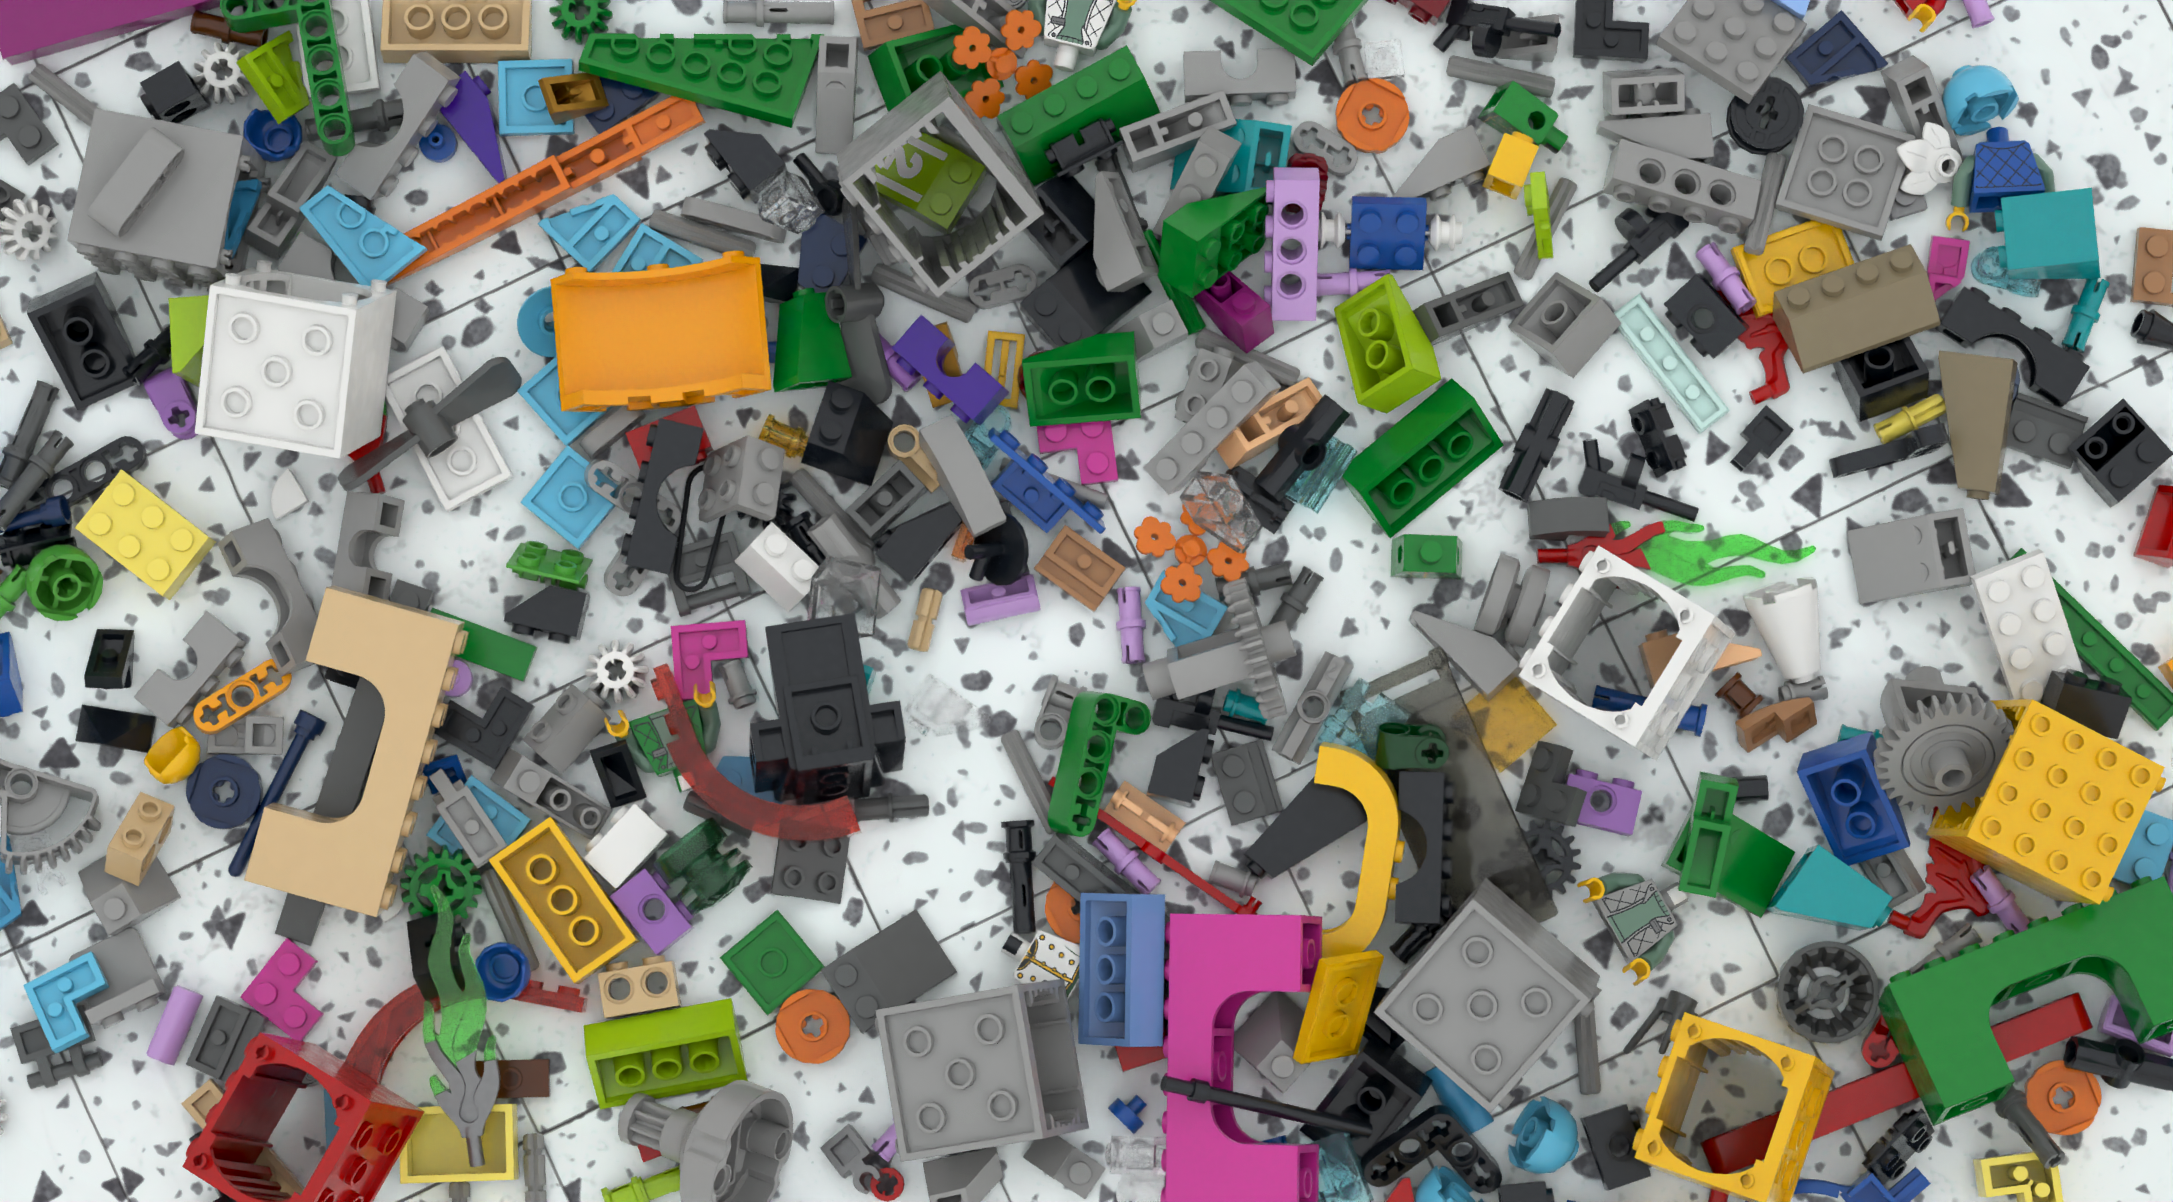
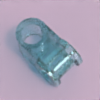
M1992 246L1976 255L1971 262V273L1976 281L2005 289L2020 296L2035 298L2039 296L2043 279H2009L2008 268H2000L1998 247ZM1990 258L1993 259L1992 265L1998 267V269L1992 273L1989 272L1990 266L1984 264V262Z
M998 405L992 413L998 412L1005 417V425L999 432L1001 433L1004 429L1010 432L1012 429L1010 413L1004 406ZM973 421L971 426L964 432V435L972 449L981 455V457L977 456L984 471H986L995 458L999 447L989 439V430L985 427V421L981 426Z

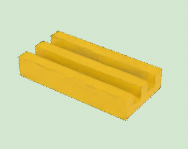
M988 331L984 370L990 375L992 374L995 340H1002L998 382L1004 388L1010 341L1017 342L1011 399H1003L997 407L1018 409L1020 389L1017 376L1023 359L1025 334Z

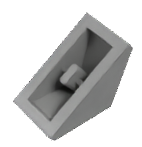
M1556 14L1528 17V19L1559 23V15ZM1511 31L1509 37L1502 36L1501 46L1496 58L1553 62L1557 53L1558 38Z

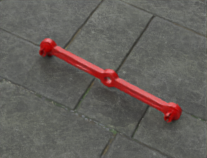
M1052 776L1047 784L1054 788L1056 778ZM1099 808L1097 815L1099 820L1136 844L1149 857L1160 864H1165L1234 913L1258 914L1256 912L1263 904L1258 900L1252 906L1256 898L1251 896L1247 904L1241 906Z

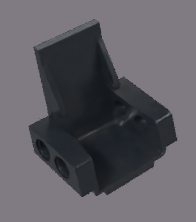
M855 613L766 626L765 633L775 706L779 719L750 723L749 758L755 793L774 791V797L777 801L794 800L795 808L869 797L870 788L885 784L884 773L901 771L903 769L906 736L900 700L873 705L869 703Z

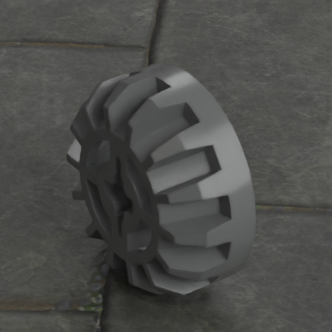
M1834 941L1809 944L1796 950L1780 968L1781 971L1774 989L1777 998V1010L1783 1016L1787 1026L1806 1040L1819 1043L1842 1042L1859 1034L1873 1019L1878 1007L1880 993L1877 975L1865 956L1851 946ZM1829 967L1841 974L1837 977L1832 975L1817 977L1813 969ZM1807 973L1812 981L1808 985L1807 996L1799 1000L1798 987L1801 979ZM1841 982V984L1835 987L1834 991L1831 992V1001L1828 999L1815 1000L1811 1003V1001L1817 998L1818 994L1821 993V983L1824 986L1837 985ZM1849 987L1848 1003L1840 1013L1837 1007L1843 1002L1845 989ZM1815 1008L1831 1009L1835 1017L1819 1019L1807 1012Z

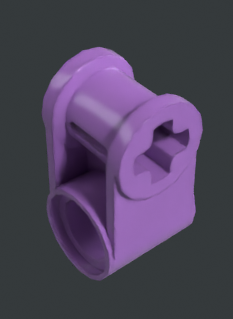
M172 367L145 379L143 384L167 430L182 440L192 439L198 435L195 434L197 408L191 397L186 380L173 374ZM182 413L187 416L184 427H180L177 424L179 422L178 416Z

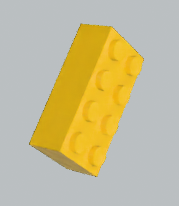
M547 818L489 859V862L574 984H580L640 942L554 818Z

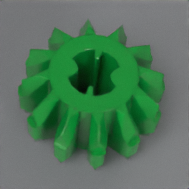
M556 0L560 5L552 6L549 9L551 15L558 17L552 22L554 29L564 28L561 36L566 41L575 33V41L578 45L583 44L585 34L589 36L590 33H595L596 29L607 33L609 28L601 20L613 18L612 11L604 9L611 3L610 0ZM585 6L589 15L583 14L585 18L577 20L573 11L579 12L578 7Z

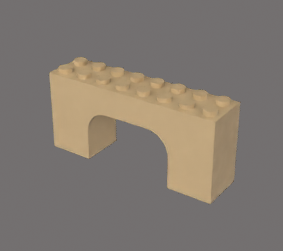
M335 585L326 587L306 661L358 675L370 681L383 698L385 706L384 723L364 794L356 810L350 815L332 818L275 802L264 807L244 881L373 917L379 916L384 910L392 907L398 885L392 884L395 873L398 874L399 871H402L408 849L402 848L404 838L413 834L418 813L412 811L414 802L423 798L428 782V777L422 775L425 764L429 765L430 762H433L438 746V740L432 738L435 728L443 726L449 704L443 703L446 691L453 690L459 668L453 667L456 654H463L469 632L463 631L465 622Z

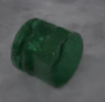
M713 817L705 820L683 836L652 865L667 885L673 884L682 878L685 879L687 884L677 895L680 901L694 893L697 894V897L686 907L692 916L704 909L717 905L740 886L746 874L753 868L747 859L735 867H731L730 864L742 853L738 848H734L723 855L719 852L718 849L729 836Z

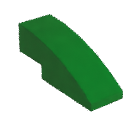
M1705 772L1699 773L1685 843L1678 891L1716 898L1739 787L1736 778Z

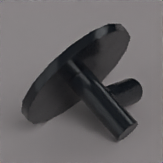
M1004 512L1006 516L1005 523L975 537L974 544L965 547V557L968 560L974 559L969 573L971 579L982 581L985 576L988 581L997 586L1012 585L1023 575L1029 557L1028 539L1023 526L1011 514Z

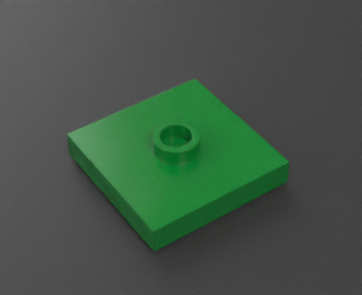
M776 910L720 957L767 1016L818 975L821 969L825 967L779 910Z

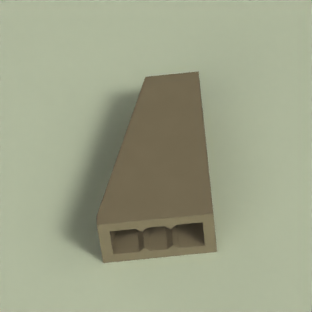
M1939 350L1938 361L1957 486L1959 489L1967 491V498L1989 500L1990 494H2000L2018 363L2014 359Z

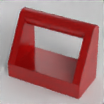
M2158 485L2156 486L2133 556L2166 568L2173 566V486Z

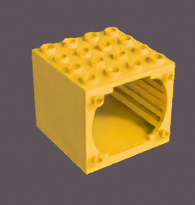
M2033 699L1990 700L1996 705L1997 709H2002L2005 712L2006 717L2011 720L2015 730L2013 735L2009 737L2011 740L1984 796L1974 798L1975 807L1971 808L1966 802H1963L1960 812L1956 813L1952 805H1950L1944 815H1940L1938 809L1926 835L1985 865H1990L1992 869L2055 901L2100 905L2102 900L2108 902L2114 892V888L2110 887L2109 884L2154 790L2160 792L2165 785L2166 778L2161 777L2165 767Z
M1684 1012L1682 1020L1677 1019L1671 1031L1670 1041H1673L1674 1044L1670 1056L1664 1055L1658 1069L1657 1076L1662 1078L1657 1093L1652 1091L1645 1107V1113L1649 1114L1644 1129L1639 1128L1634 1138L1632 1149L1637 1151L1635 1158L1664 1173L1748 1202H1791L1835 1071L1816 1056ZM1708 1048L1720 1057L1730 1055L1731 1050L1738 1054H1746L1749 1051L1755 1056L1761 1057L1763 1055L1777 1065L1784 1078L1781 1086L1788 1088L1764 1162L1756 1159L1754 1167L1743 1172L1734 1174L1703 1172L1693 1167V1163L1687 1156L1674 1149L1678 1136L1686 1138L1687 1134L1680 1130L1700 1072L1708 1074L1709 1070L1703 1067Z

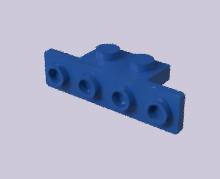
M994 427L989 430V439L1012 459L991 482V486L1046 533L1055 526L1069 509L1074 511L1099 534L1105 531L1106 527L1101 519L1104 514L1090 501H1087L1085 504L1079 501L1074 496L1077 492L1074 487L1062 477H1059L1057 481L1046 472L1049 467L1034 453L1029 457L1018 448L1021 443L1010 432L1004 429L1000 433Z

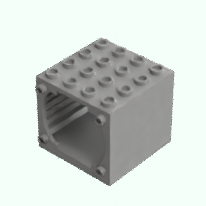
M941 71L836 154L838 161L836 169L839 172L837 176L840 179L839 184L842 187L840 190L852 206L855 207L859 203L864 208L862 210L866 216L864 219L877 236L882 232L887 236L888 249L901 265L907 261L911 266L912 278L925 294L931 290L937 298L1044 214L1031 181ZM943 112L996 177V188L984 210L968 225L946 235L922 236L915 226L908 230L878 194L875 182L877 179L875 165L877 164L881 169L885 164L884 158L887 155L891 157L897 147L907 144V139L911 136L915 139L921 137L920 129L924 126L930 134L940 133L935 117Z
M95 108L67 241L77 249V253L84 255V259L91 261V265L98 267L100 272L120 275L121 270H126L133 273L134 278L156 282L157 277H163L170 280L171 285L192 289L193 283L207 287L209 292L210 285L225 279L226 273L237 274L247 270L245 267L250 245L246 243V229L257 214L260 194L233 259L227 258H232L233 251L224 249L229 211L237 181L258 179L262 182L261 192L268 193L270 189L268 185H271V178L264 177L267 163L242 135ZM154 127L185 149V154L177 168L124 236L118 238L90 218L87 214L88 209L142 136Z
M1485 877L1389 987L1374 1013L1491 1113L1498 1104L1505 1110L1512 1103L1515 1097L1509 1092L1517 1088L1523 1080L1522 1077L1578 1014L1583 1019H1586L1593 1011L1595 1006H1592L1589 1001L1592 1002L1602 991L1597 987L1600 975Z
M1064 979L1020 984L875 1010V1027L880 1035L897 1137L895 1148L900 1155L901 1162L1043 1139L1089 1129Z

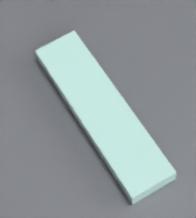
M1640 294L1614 312L1621 322L1617 328L1699 434L1730 411Z

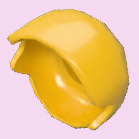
M179 726L169 730L156 741L145 756L144 764L157 781L163 784H174L185 780L193 774L200 761L201 747L194 736L184 727Z

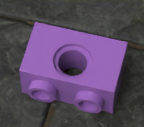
M1576 769L1575 775L1570 773L1566 775L1564 785L1577 787L1587 792L1577 821L1578 825L1628 837L1633 834L1642 795L1641 790L1634 789V782L1613 778L1612 783L1597 780V773L1582 769ZM1601 791L1608 796L1610 804L1606 811L1599 812L1593 809L1590 803L1593 792Z
M644 868L609 897L653 952L660 956L694 929L689 922L694 916L681 900L676 903L672 901L666 893L671 887L657 870L651 874ZM659 899L665 906L664 915L658 920H649L645 914V907L649 901Z

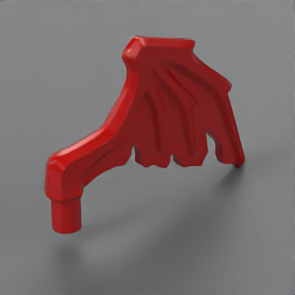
M1719 290L1720 295L1729 303L1722 291ZM1751 308L1745 313L1740 314V317L1750 328L1738 340L1743 342L1749 350L1754 348L1764 349L1760 352L1758 359L1765 371V385L1749 391L1751 400L1756 405L1770 398L1775 400L1789 391L1790 383L1784 363V355L1789 347L1773 319V313L1756 319Z
M1935 806L1933 808L1932 821L1936 815L1938 806ZM1929 838L1927 851L1934 864H1926L1927 875L1925 882L1931 885L1936 893L1930 892L1925 894L1921 906L1910 917L1892 910L1887 920L1888 924L1903 930L1905 935L1917 939H1923L1944 912L1969 909L1977 917L1989 913L1987 909L1988 902L1974 883L1970 881L1971 875L1980 868L1983 870L1985 864L1934 838Z

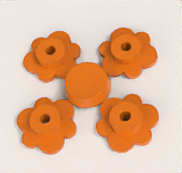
M1011 10L1007 13L1005 18L1006 24L1001 27L1000 32L1002 36L1006 37L1005 42L1008 48L1002 47L991 50L987 46L990 43L989 35L981 33L975 26H968L963 31V35H957L953 40L956 48L952 53V58L955 63L959 65L965 64L969 69H975L979 62L985 63V68L992 77L984 82L980 80L973 82L972 91H969L964 97V100L979 118L985 116L993 119L1000 113L999 104L1004 102L1005 95L999 91L1000 84L997 80L1008 79L1014 74V78L1018 82L1015 90L1017 94L1025 95L1026 99L1052 86L1049 80L1052 78L1053 70L1049 65L1040 64L1037 60L1032 59L1027 63V66L1017 68V57L1013 51L1019 50L1022 46L1025 48L1032 47L1034 44L1033 38L1037 37L1042 29L1040 22L1034 19V14L1030 10H1024L1022 13L1018 10Z
M1202 496L1198 500L1189 497L1182 504L1184 512L1180 516V521L1188 525V529L1193 535H1184L1176 542L1174 535L1170 533V524L1167 522L1160 523L1157 518L1152 516L1146 517L1141 526L1136 527L1134 530V536L1138 539L1136 548L1141 554L1147 555L1152 553L1153 556L1159 558L1164 555L1165 551L1172 550L1175 546L1174 555L1180 565L1177 568L1170 566L1166 569V577L1161 581L1160 588L1165 594L1172 595V600L1176 603H1182L1184 599L1189 602L1199 599L1201 594L1199 587L1203 580L1200 575L1194 574L1193 567L1202 563L1205 558L1213 566L1212 574L1216 577L1223 576L1228 582L1239 579L1241 573L1246 572L1249 568V563L1245 560L1246 550L1241 545L1235 544L1231 546L1228 542L1223 541L1219 543L1217 548L1211 549L1207 554L1205 543L1197 536L1203 535L1205 531L1210 533L1216 531L1218 527L1217 521L1222 517V510L1219 506L1211 504L1210 499L1206 496Z

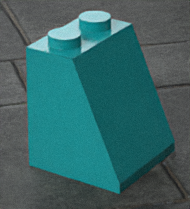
M2092 188L2001 198L2002 209L1995 210L1997 232H2004L2005 245L1998 246L2000 268H2008L2009 279L2101 278Z
M1818 844L1806 850L1772 898L1766 910L1773 914L1861 931L1875 928V926L1880 927L1892 911V908L1887 905L1893 897Z

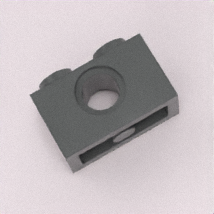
M898 460L845 511L867 537L874 541L927 492L926 487L901 460Z

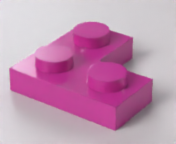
M1111 420L1036 426L1040 454L1077 450L1081 485L1118 481Z
M745 620L671 626L676 701L693 700V686L696 683L697 690L701 694L710 692L709 681L713 682L712 661L749 658Z
M286 938L240 998L259 1013L268 1017L269 1021L292 1039L303 1041L324 1014L295 990L318 961L291 939Z

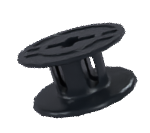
M1769 77L1750 104L1734 95L1727 108L1726 116L1730 137L1740 148L1751 154L1766 156L1770 152H1780L1792 142L1803 124L1804 107L1800 95L1791 84L1777 77ZM1765 103L1771 105L1768 113L1770 119L1765 128L1762 129L1759 127L1762 118L1760 112L1764 108Z

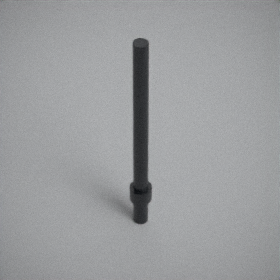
M1163 1076L1160 1084L1162 1091L1187 1096V1100L1201 1104H1204L1206 1101L1365 1138H1369L1372 1134L1373 1126L1371 1123L1210 1086L1208 1081L1192 1078L1190 1081Z

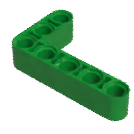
M220 0V9L227 26L232 31L238 33L299 23L318 135L324 150L328 154L342 157L350 153L355 146V133L331 0H317L314 2L284 0L283 5L277 9L267 8L268 4L273 0ZM235 7H248L242 15H231ZM316 27L327 28L326 32L321 36L314 37L310 35L311 31ZM322 61L333 62L332 67L328 70H316L317 65ZM329 95L339 96L338 101L333 105L326 106L321 104L323 99ZM336 129L345 131L341 139H328L329 134Z

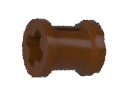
M1739 672L1714 695L1718 699L1723 698L1738 713L1737 718L1741 719L1748 715L1764 697L1761 694L1756 695L1741 680L1742 675Z

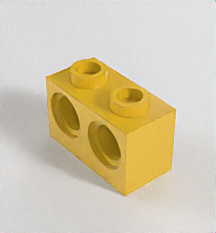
M1515 131L1512 132V135L1504 133L1482 187L1516 200L1539 146L1532 144L1533 139L1525 134Z

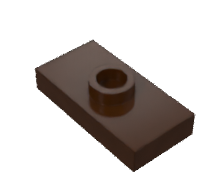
M550 1059L497 1060L501 1079L497 1098L550 1097ZM476 1061L477 1072L480 1077H483L484 1061Z

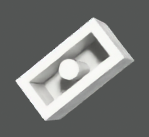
M773 522L734 561L787 612L804 598L826 574Z
M636 804L631 808L626 805L623 806L611 819L614 826L604 836L599 832L585 847V850L589 853L583 859L617 890L626 884L670 837L665 830Z

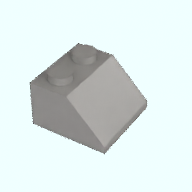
M1555 272L1508 327L1550 365L1574 378L1620 326L1621 322L1601 297Z

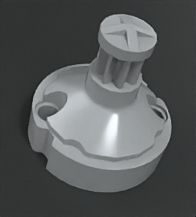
M736 1080L724 1086L699 1113L684 1108L675 1110L656 1103L655 1099L647 1094L636 1093L627 1101L622 1110L618 1123V1135L624 1143L632 1146L642 1144L660 1151L663 1157L680 1163L681 1202H770L780 1184L779 1174L781 1168L789 1159L793 1140V1114L790 1103L783 1094L746 1080Z

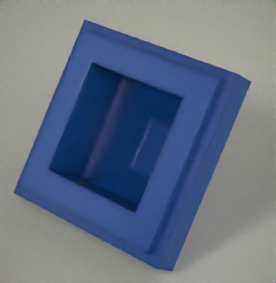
M457 754L436 759L430 762L429 765L425 764L423 770L424 776L428 777L427 783L432 795L439 793L429 776L439 769L444 770L453 784L460 779L464 784L467 781Z

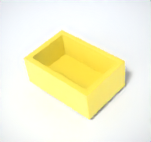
M122 469L75 527V529L168 600L172 599L216 543L215 540Z
M494 1104L486 1121L484 1134L481 1136L485 1165L470 1167L466 1138L461 1137L459 1129L440 1106L418 1107L425 1112L400 1154V1184L519 1179L517 1104Z

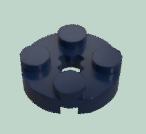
M219 754L197 765L193 774L188 778L186 797L191 810L199 821L207 826L225 830L244 826L256 814L262 802L263 787L260 774L249 762L234 755ZM225 781H229L231 783L230 789L234 791V796L227 798L222 803L219 801L220 795L215 793L216 786L221 787Z

